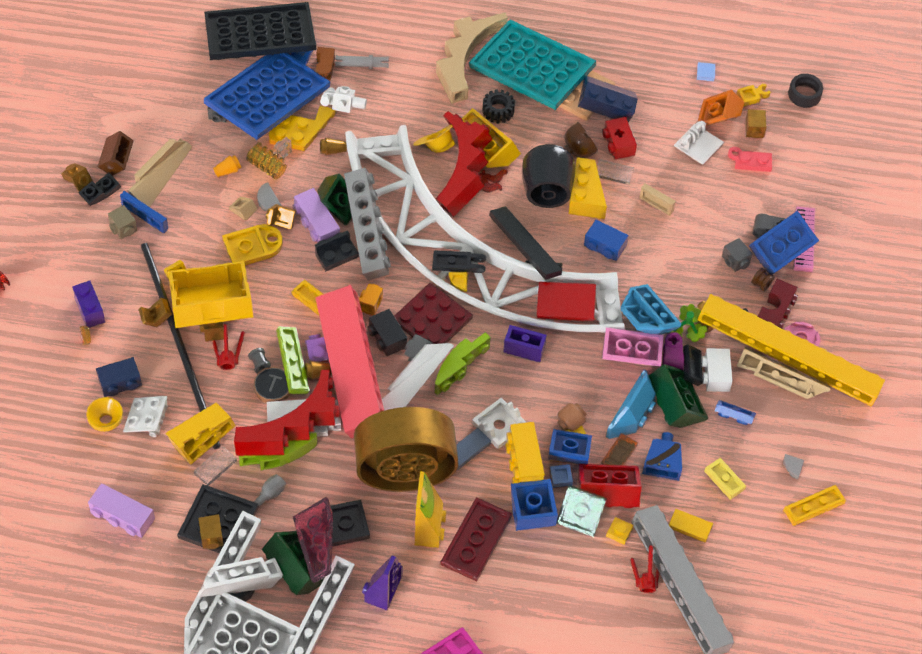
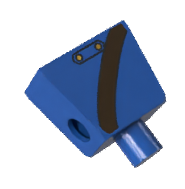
M664 432L661 439H653L642 474L680 480L682 473L681 444L673 442L674 435L672 433Z

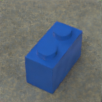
M595 220L585 235L584 246L589 250L604 255L608 259L617 261L627 246L629 235Z

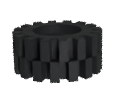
M498 89L495 90V93L490 91L489 94H486L483 99L482 108L486 119L489 120L491 118L490 122L496 120L498 124H500V121L505 123L506 119L508 121L511 120L515 110L513 95L509 96L510 93L508 91L504 93V90L498 92ZM502 104L505 108L496 109L492 105Z

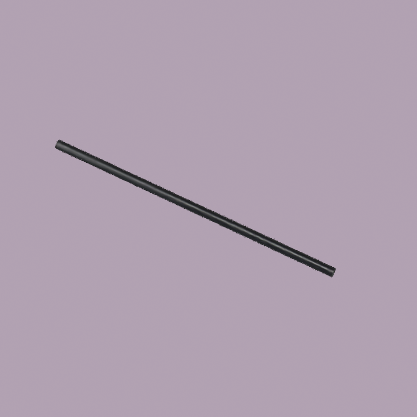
M143 243L141 249L159 299H167L169 304L150 248L147 243ZM170 307L172 315L167 321L201 412L207 406L180 331L175 327L174 315ZM219 441L213 445V449L221 447Z

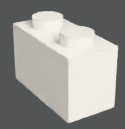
M707 348L705 356H702V367H705L703 384H706V390L709 392H730L732 386L730 349Z

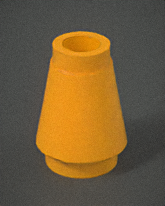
M229 155L213 167V170L218 178L238 172L241 165L235 155Z

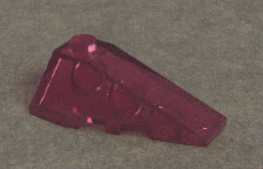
M327 497L293 516L313 583L331 574L333 512Z

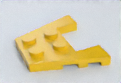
M320 106L315 120L291 115L269 131V142L273 145L305 151L318 136L319 131L326 127L330 118L335 116L336 110Z

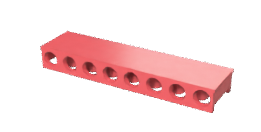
M351 285L315 298L344 432L352 439L354 438L356 427L369 416L384 411L358 293Z

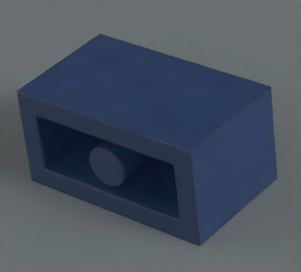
M134 357L96 368L98 381L104 397L115 396L120 392L135 390L142 386Z

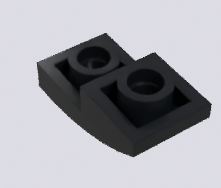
M108 172L98 182L94 183L91 181L78 193L91 206L115 193L121 188V185Z

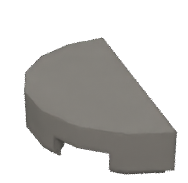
M269 183L263 184L257 194L259 206L266 211L275 204L281 205Z

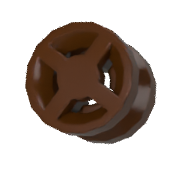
M760 268L754 275L751 283L760 286L762 291H766L772 284L775 276L767 274L765 269Z

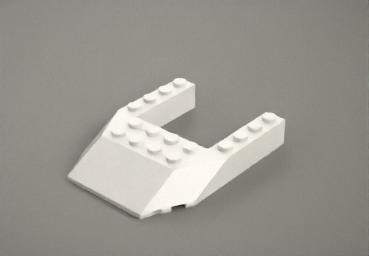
M242 511L213 567L243 561L260 529L261 519ZM337 555L335 556L300 627L290 624L228 593L198 597L197 595L185 617L184 654H311L353 572L355 564Z

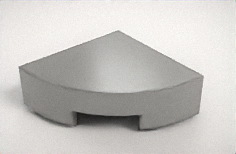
M785 454L783 464L790 476L798 480L804 460Z

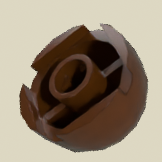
M579 122L573 124L566 131L564 139L567 145L564 148L571 154L579 158H588L598 151L593 140L587 135L586 130Z

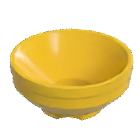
M102 397L94 400L88 406L86 416L90 426L94 429L110 431L121 423L123 410L117 400ZM103 416H110L112 420L109 423L104 424L100 421Z

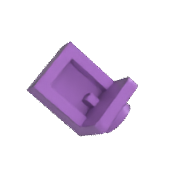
M320 334L309 336V340H305L309 361L329 360L324 337H320Z

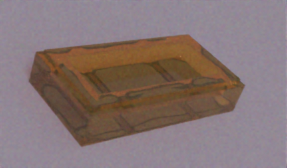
M621 433L601 461V464L625 465L638 446V442Z

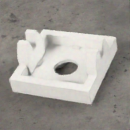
M502 398L472 419V424L479 428L497 449L507 442L506 433L510 431V424L527 422L520 416L519 409H514L512 402L506 403ZM502 420L505 423V427L503 429H496L494 422Z

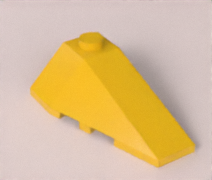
M472 108L462 117L463 122L468 121L472 124L475 121L480 125H486L490 130L489 134L493 140L483 149L486 153L485 158L489 162L486 165L487 168L509 166L521 155L514 142L475 109Z

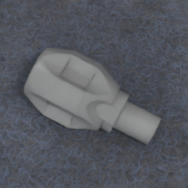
M277 474L271 476L264 483L260 492L261 495L254 502L258 503L260 507L266 500L277 497L284 490L286 482Z

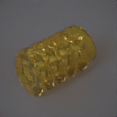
M261 142L255 144L247 154V161L260 168L261 171L266 172L273 179L280 178L286 170L285 159L283 157L279 158L277 153L273 155L274 151L268 150L267 146L262 147Z

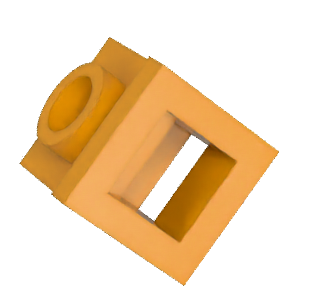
M368 284L366 290H362L358 298L363 313L372 316L376 314L383 299V288L376 284Z

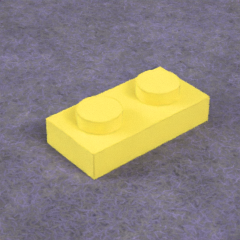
M721 458L708 465L704 470L730 500L746 489V485Z

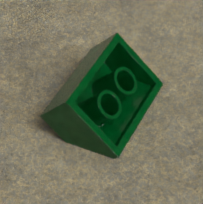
M664 364L649 375L657 397V404L663 410L664 419L667 424L683 428L709 419L693 384L684 380V370Z
M301 530L275 532L262 548L267 560L276 559L283 574L282 578L295 595L309 594L320 587L329 570L327 564Z

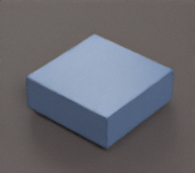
M698 62L697 80L714 81L715 64Z

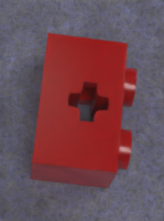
M622 117L605 121L602 134L603 138L607 139L608 151L612 153L614 160L635 156L637 144L627 118Z

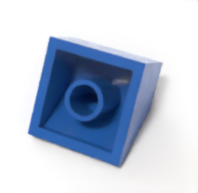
M551 479L511 484L512 511L516 531L556 526L558 513Z

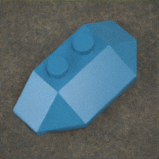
M648 284L630 287L621 305V311L637 330L644 333L662 335L671 333L681 326V322Z
M643 369L608 426L606 438L611 439L636 433L639 427L643 428L648 412H653L656 406V402H654L656 394L646 370Z

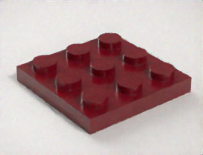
M429 283L394 317L402 330L412 338L417 334L434 344L448 343L473 319V314L432 283Z

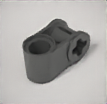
M763 213L756 215L753 235L760 238L785 220V218Z

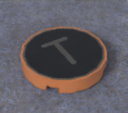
M278 367L265 368L254 378V391L261 401L265 403L282 401L290 396L283 369Z

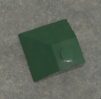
M340 174L325 177L317 190L320 201L346 226L352 218L345 179Z

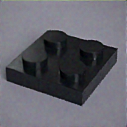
M361 500L322 507V515L330 547L370 539Z

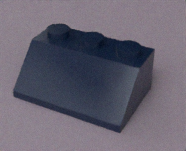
M585 76L578 107L612 119L626 117L629 122L635 114L638 98L633 91Z

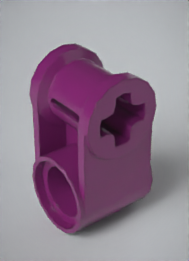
M671 332L667 334L663 346V365L666 364L683 370V340L680 334Z

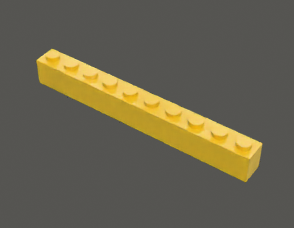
M709 295L697 319L869 406L873 405L885 382V379L879 375L864 370L861 366L854 365L844 358L810 343L806 339L795 336L790 331L783 330L772 322H767L757 317V315L741 309L737 305L726 302L719 296Z

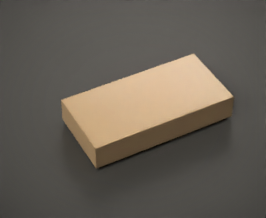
M644 183L641 187L639 198L667 215H671L674 212L676 201Z

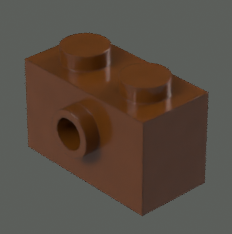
M121 131L107 137L97 167L106 173L109 172L112 176L125 170L134 140Z

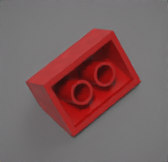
M579 464L578 493L583 495L580 505L589 507L593 498L592 506H601L599 505V502H601L602 506L640 507L642 486L638 466Z

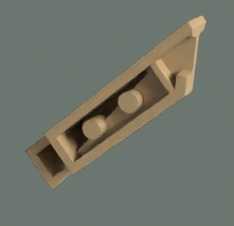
M181 138L178 141L169 139L134 174L136 184L128 190L129 194L150 207L192 149L191 144Z
M748 347L744 348L737 367L755 371V376L806 399L828 392L831 389V386Z

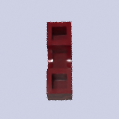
M777 278L767 300V303L774 305L777 309H768L762 306L757 317L767 322H772L775 326L783 329L784 323L782 322L784 319H788L791 313L789 308L791 305L794 306L798 299V295H796L798 287Z

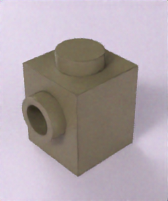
M124 205L108 213L110 229L120 239L131 236L137 231L136 220Z

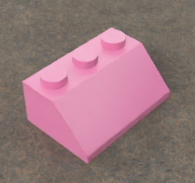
M606 328L602 359L661 367L664 335Z

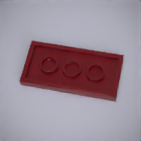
M476 497L440 561V565L477 582L506 529L512 513Z

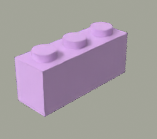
M314 188L294 196L293 209L297 210L296 215H300L303 226L309 229L310 236L314 242L317 241L318 243L340 233V227L327 207L320 201L319 195Z
M102 483L88 501L90 512L93 516L106 519L112 526H119L132 536L137 535L142 538L155 520L153 509Z

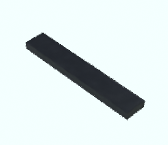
M506 206L490 211L489 216L545 280L562 275V269Z

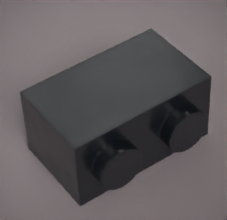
M390 309L369 317L367 329L369 334L377 340L376 344L380 351L389 356L405 349L407 336Z

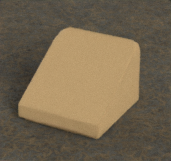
M240 196L229 207V210L242 219L247 220L257 211V207L253 199Z

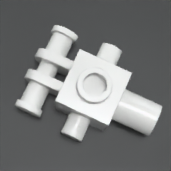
M341 86L336 91L332 87L328 88L322 95L320 102L323 106L333 105L332 110L350 113L353 107L365 109L367 99L355 97V90L347 86Z

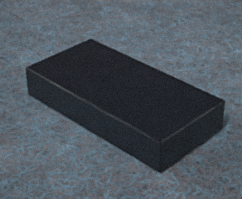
M687 344L683 346L684 380L699 386L703 384L701 350Z

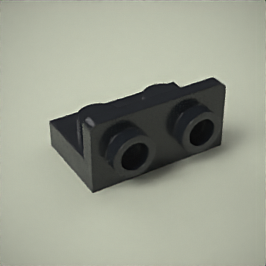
M349 231L340 232L329 239L321 240L315 244V255L325 272L359 257V252L350 240Z

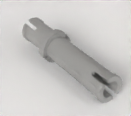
M335 56V67L389 68V63H382L389 62L388 56Z

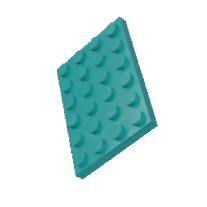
M511 19L469 62V68L554 110L564 102L584 80L585 76L596 66V60Z

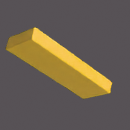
M833 485L785 506L783 510L792 525L795 526L845 504L846 500L838 487Z

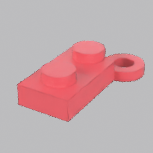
M731 147L728 151L729 158L735 160V169L771 172L772 153L742 152L739 147Z

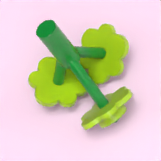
M693 304L681 306L679 318L684 321L681 322L679 328L672 332H676L682 337L684 331L682 326L690 325L686 335L688 339H691L692 342H697L699 339L704 338L708 330L705 325L702 326L700 323L694 325V323L698 322L697 319L701 310L695 308Z

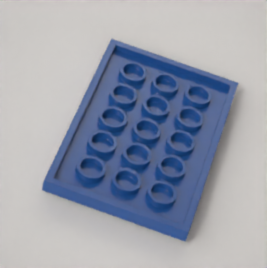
M288 53L265 55L206 96L204 104L258 140L330 87V81Z

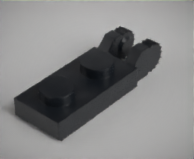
M435 250L433 253L432 270L484 273L486 269L484 265L471 264V261L483 263L486 261V256L471 252Z

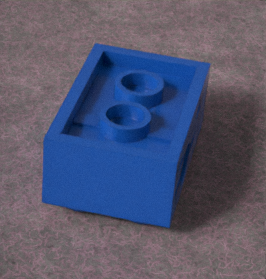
M796 211L751 243L749 248L768 274L773 275L819 242V239L800 213Z

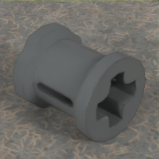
M256 348L248 354L249 359L253 361L254 370L257 374L263 369L271 367V363L265 357V350L263 348Z

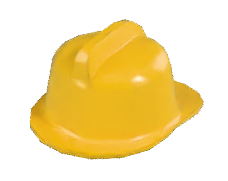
M452 125L418 139L413 145L425 144L431 151L436 153L448 150L455 145L450 132Z

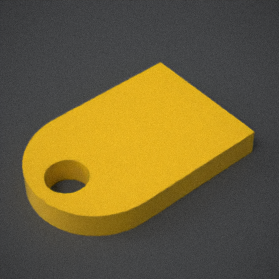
M267 224L256 225L222 235V240L231 263L244 261L245 266L276 256L281 251L283 244L280 231L274 226ZM276 237L277 240L271 242L268 240V238Z

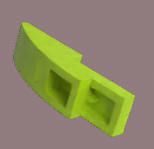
M486 332L473 342L465 338L446 357L435 381L436 395L442 391L446 392L454 382L462 380L466 375L467 365H470L477 356L485 354L489 350L491 337Z
M310 433V440L289 441V446L285 447L284 455L239 456L240 466L260 464L261 471L283 466L299 459L317 446V433Z

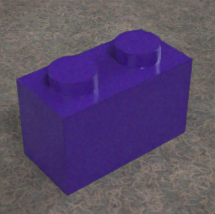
M91 280L72 286L74 298L86 328L105 323L103 309Z
M509 325L504 340L503 353L541 362L547 335Z

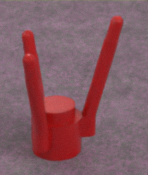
M224 324V351L221 354L219 353L215 340L212 341L217 358V366H220L223 370H231L235 368V365H238L245 332L242 331L234 355L228 349L227 324Z
M650 545L648 573H643L641 578L639 577L634 558L630 559L636 579V587H640V591L643 593H653L656 591L660 575L657 568L655 577L652 573L653 546Z

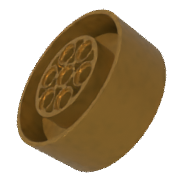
M423 407L388 409L364 419L354 431L357 476L363 483L372 488L391 492L417 491L420 471L425 472L432 485L436 486L449 479L458 468L454 423L447 415L439 411Z

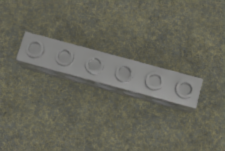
M366 168L344 173L362 273L367 280L389 275L388 268L391 267L388 256L385 254L387 244L382 238L384 228L382 223L379 222L381 212L379 207L376 206L378 196L376 190H373L372 184H375L373 174L369 173ZM378 254L375 259H372L374 255Z

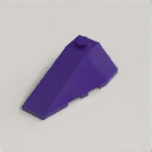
M391 556L372 575L370 582L365 583L362 590L365 603L388 610L403 576V566L395 556Z

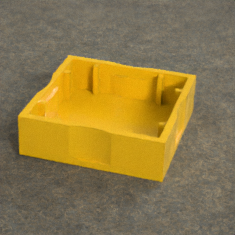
M244 261L168 271L176 328L253 318L252 300Z

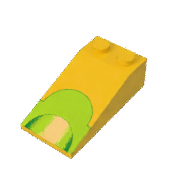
M420 471L414 545L439 548V541H444L445 529L441 528V523L446 522L447 510H443V501L425 472Z

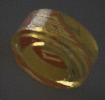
M87 325L80 326L82 344H90L89 327Z

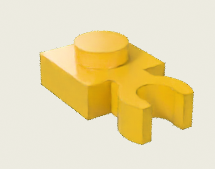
M761 84L758 88L750 85L737 89L736 94L743 100V106L745 107L759 103L761 98H769L771 92H764L767 85Z

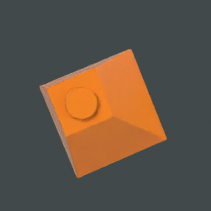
M732 89L703 100L698 121H704L706 126L737 118L741 116L744 102Z

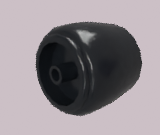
M553 144L539 145L531 149L524 156L522 164L523 184L529 202L535 206L554 208L564 205L569 201L576 166L572 154L565 148Z

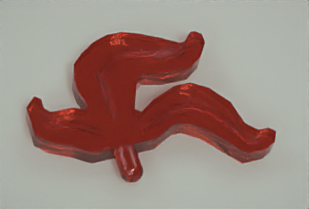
M502 169L496 175L485 174V170H482V173H479L482 177L480 180L484 185L481 190L487 193L498 189L502 191V186L498 182L502 180L503 175L508 174V171Z

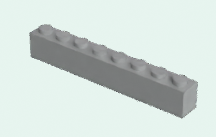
M658 505L637 511L631 522L648 553L649 546H653V562L703 653L724 654L729 652L734 644L733 636L724 625L722 616L715 609L712 598L706 593L703 582L697 577L693 564L688 561L683 547L679 545L673 529L669 527L664 513L660 511Z

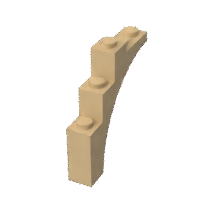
M506 13L496 14L476 21H472L471 17L454 21L453 33L456 38L445 41V54L447 58L436 61V74L451 104L468 99V85L464 75V67L468 57L484 39L497 33L507 23L508 17Z

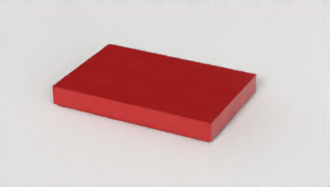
M539 282L537 319L594 321L596 284Z

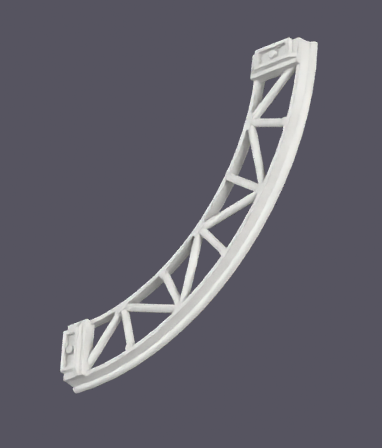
M401 125L396 135L357 139L351 131L345 132L347 152L352 171L362 168L360 159L369 158L403 179L376 189L377 196L379 197L406 186L396 236L382 215L379 217V222L383 225L384 235L411 265L439 287L479 309L527 325L573 332L605 333L606 328L625 330L621 314L617 272L576 273L562 271V275L545 280L532 264L507 256L479 241L458 225L443 210L428 190L417 169L411 152L406 125ZM401 155L406 172L381 157ZM414 189L430 216L404 232ZM437 222L457 242L410 237L429 224ZM403 245L460 250V252L483 254L486 256V262L505 270L492 297L482 273H474L485 301L482 302L445 282L446 276L451 271H441L438 275L434 274ZM513 274L537 282L596 284L597 310L595 309L594 318L599 321V325L553 322L554 319L540 320L499 308L538 294V286L502 299L499 298Z

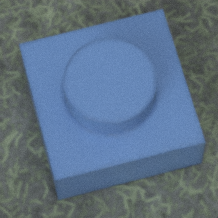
M570 464L550 466L553 488L573 485Z

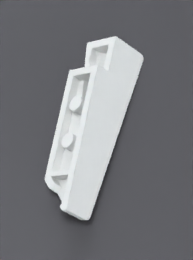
M451 343L425 344L387 388L391 392L382 398L384 411L406 407L454 345Z
M260 557L211 567L207 572L202 588L198 592V597L272 588L283 577V574L275 558L264 562L263 558Z

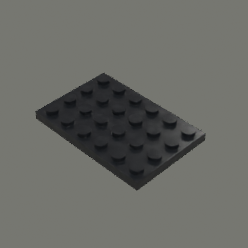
M309 2L204 12L210 60L316 50Z

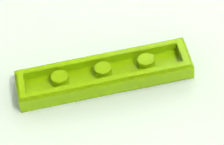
M278 326L276 332L289 394H308L310 390L296 327Z

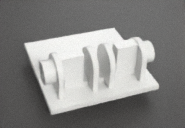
M698 121L674 146L703 165L724 142L705 130L706 123L704 121Z
M168 397L134 398L123 432L148 431L151 437H157L160 434V425L163 424L166 409H168Z

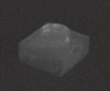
M287 137L274 145L275 160L280 162L292 152L291 140Z

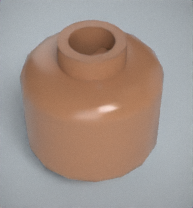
M568 403L558 412L559 421L557 423L564 431L567 429L575 431L586 422L585 416L587 414L578 403Z

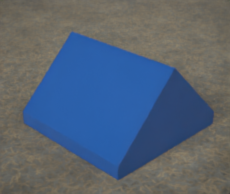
M553 429L548 459L573 464H588L592 435Z

